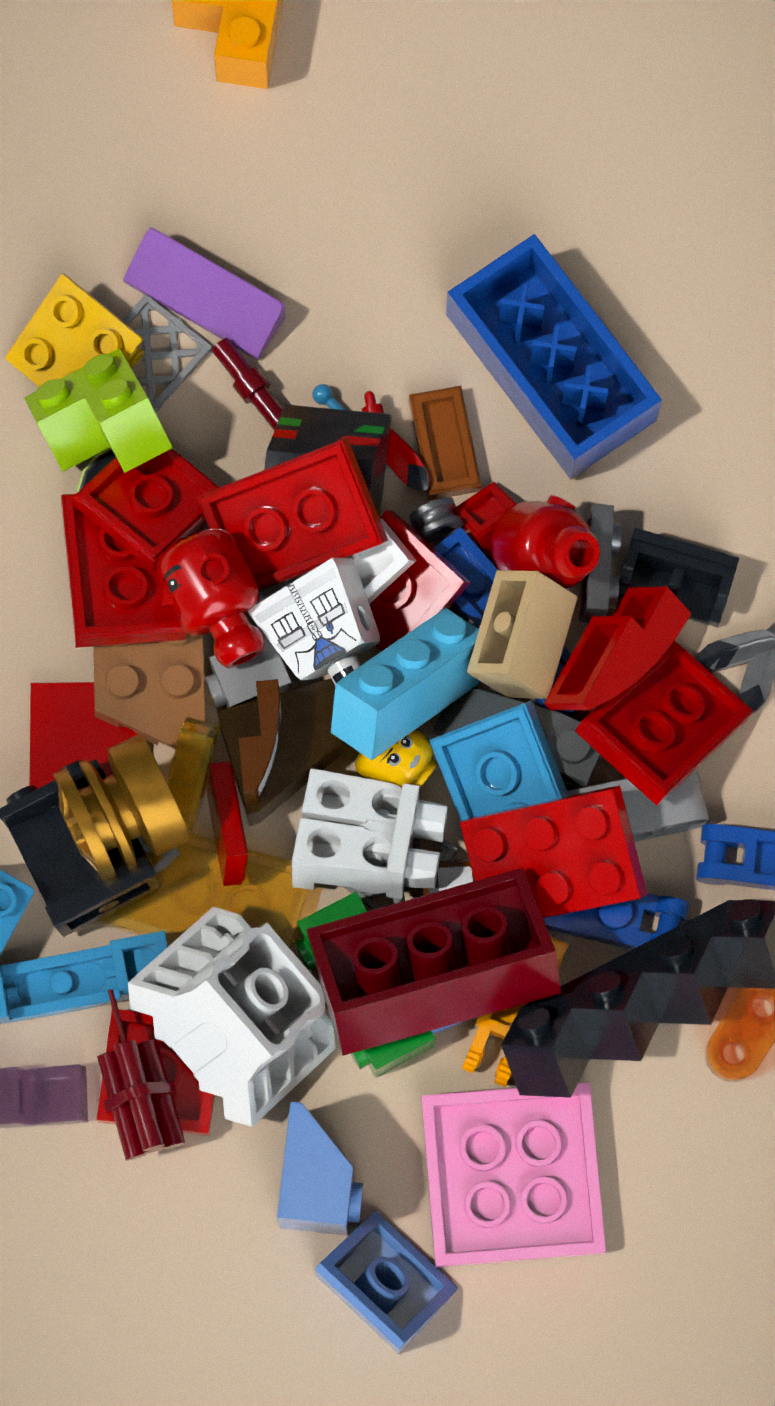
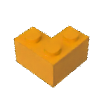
M171 0L174 26L218 33L214 52L217 82L268 89L284 0Z

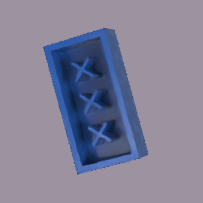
M535 234L447 292L446 316L570 480L657 421L662 399Z

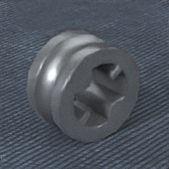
M451 497L428 502L418 507L409 515L411 524L419 526L418 534L428 543L443 539L463 526L461 516L454 515L452 512L456 504Z

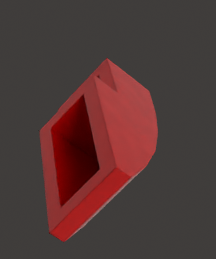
M668 586L628 588L613 616H592L544 704L550 710H591L613 699L635 684L659 661L676 640L691 616L690 611Z

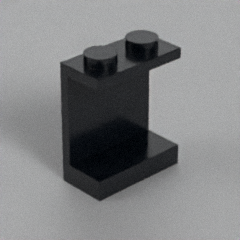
M97 759L90 762L102 779L107 777ZM82 760L70 763L59 770L61 771L65 768L68 770L78 790L88 786L79 762ZM55 780L38 789L32 785L14 792L6 799L7 805L0 808V819L9 829L47 905L45 909L54 927L63 937L162 886L138 838L131 840L137 866L128 869L116 847L107 852L116 876L103 882L98 871L81 856L59 809L58 786Z

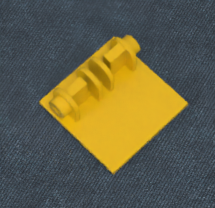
M62 273L4 359L39 387L49 380L61 379L84 367L95 356L109 354L119 348L132 368L144 356L145 351L139 347L144 338L66 274Z

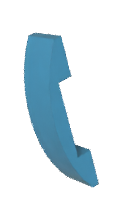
M165 930L111 940L110 945L2 966L0 964V1024L111 1004L108 990L113 989L116 1002L129 1000L128 982L168 947Z

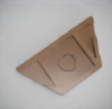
M186 634L185 640L93 646L95 717L118 728L127 727L137 735L141 734L146 741L157 746L160 742L188 755V760L196 764H206L203 635L191 636Z

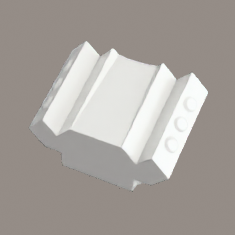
M212 907L128 982L130 1009L153 1016L155 1039L164 1041L194 1073V1077L199 1081L200 1091L223 1097L225 1119L253 1127L336 1049L334 1028L331 1020L324 1013L326 1001L321 984L267 922L260 928H251L240 914Z

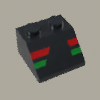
M285 404L266 451L264 470L348 437L380 518L392 415Z

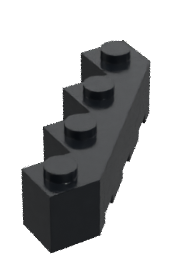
M752 899L728 900L560 986V994L532 1001L521 1006L501 1044L519 1095L571 1098L590 1059L642 1061L659 1023L711 1025L728 987L775 989V901Z

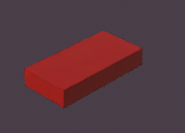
M229 762L210 763L207 799L223 886L241 885L246 875L248 849L233 767Z

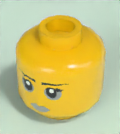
M415 729L373 760L359 753L355 762V768L361 776L367 779L389 782L403 787V784L420 786V789L435 769L437 761L432 758L434 751L430 744V739L418 729Z

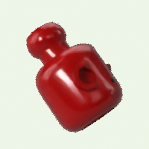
M550 495L547 502H522L509 508L497 521L491 537L492 557L498 570L539 571L565 589L580 583L598 565L600 544L597 537L591 532L587 522L574 511L576 506L554 495Z
M218 528L204 530L180 540L161 554L156 563V572L163 587L162 606L173 608L186 634L195 636L211 633L215 640L214 655L217 661L225 668L242 665L264 651L265 642L261 631L251 625L246 616L249 614L248 611L258 604L260 592L251 569L232 534Z

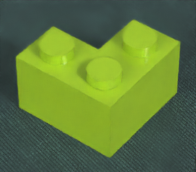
M120 348L109 354L93 357L84 367L61 379L49 380L39 386L36 392L24 397L62 472L111 447L124 473L173 448L146 393Z

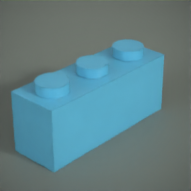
M444 608L342 678L335 686L330 733L370 760L375 759L480 684L478 679L467 673L479 629L447 608Z

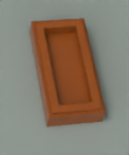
M455 386L410 394L409 406L420 458L428 468L431 479V486L427 490L428 500L479 492L482 484L462 387Z

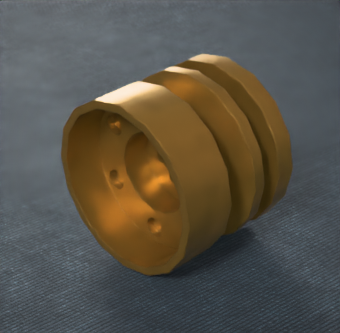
M141 734L107 749L112 775L104 779L101 778L95 767L87 759L80 761L79 765L87 782V787L78 790L66 768L53 774L58 786L59 809L81 856L98 871L103 882L116 876L107 854L108 851L116 847L128 869L137 866L131 842L135 838L142 836L156 856L190 841L188 830L154 755Z

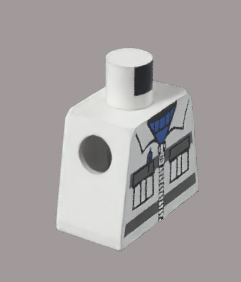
M331 558L259 602L248 611L263 634L300 680L318 679L329 673L336 686L338 681L361 666L357 656L380 642V634L356 564L352 558Z

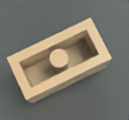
M496 570L467 673L506 697L546 699L552 689L578 597L539 571Z

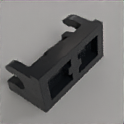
M634 528L619 579L618 599L622 600L628 588L668 586L690 611V620L718 628L739 558Z

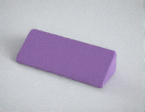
M152 227L144 235L123 278V282L143 294H147L153 300L218 338H228L237 349L256 360L260 358L286 318L285 305L281 301Z

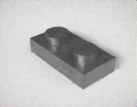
M593 503L585 517L591 532L597 537L600 544V559L594 570L581 581L579 622L589 623L592 616H605L609 608H616L619 576L610 575L611 556H618L620 553L622 525L613 523L614 505Z

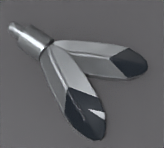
M775 622L767 630H755L717 640L708 644L695 657L708 671L713 672L749 662L741 683L739 699L754 711L752 714L765 704L775 678Z

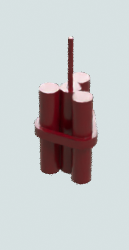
M113 989L108 990L122 1043L114 1046L115 1051L103 1053L97 1056L108 1095V1099L104 1101L106 1113H113L125 1160L129 1161L162 1149L175 1148L186 1142L172 1096L177 1093L174 1081H168L157 1040H148L139 1044L135 1040L127 1041Z

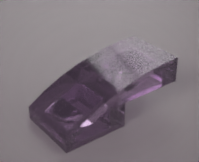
M75 1064L33 1069L21 1067L0 1068V1128L88 1123L85 1066Z

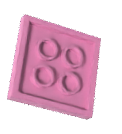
M590 1082L578 1083L571 1098L519 1095L517 1088L421 1096L435 1268L606 1253Z

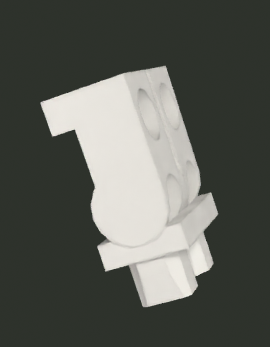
M310 768L302 808V818H300L292 857V887L314 890L315 884L319 883L352 887L360 892L369 894L386 893V897L403 899L405 886L435 888L440 852L414 849L412 845L414 838L443 842L448 806L419 800L420 786L403 784V787L389 782Z

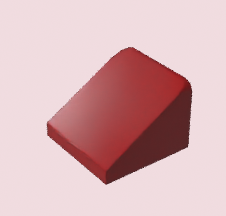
M492 482L455 507L452 512L454 515L461 516L463 521L461 528L484 555L493 562L491 537L495 525L504 512L517 503L495 482Z

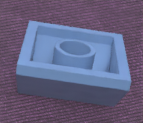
M376 1210L314 1269L315 1276L397 1354L406 1347L458 1290L456 1285L439 1269L435 1268L423 1254Z

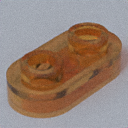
M742 988L709 1038L705 1048V1059L711 1072L718 1078L728 1082L743 1081L749 1078L764 1060L775 1042V989ZM755 1000H767L771 1004L772 1014L769 1017H759L756 1015L752 1007ZM728 1045L739 1047L743 1054L742 1061L737 1064L727 1062L723 1056L724 1047Z

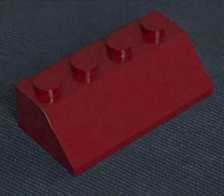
M523 868L306 929L329 1016L343 1056L561 993L556 950Z

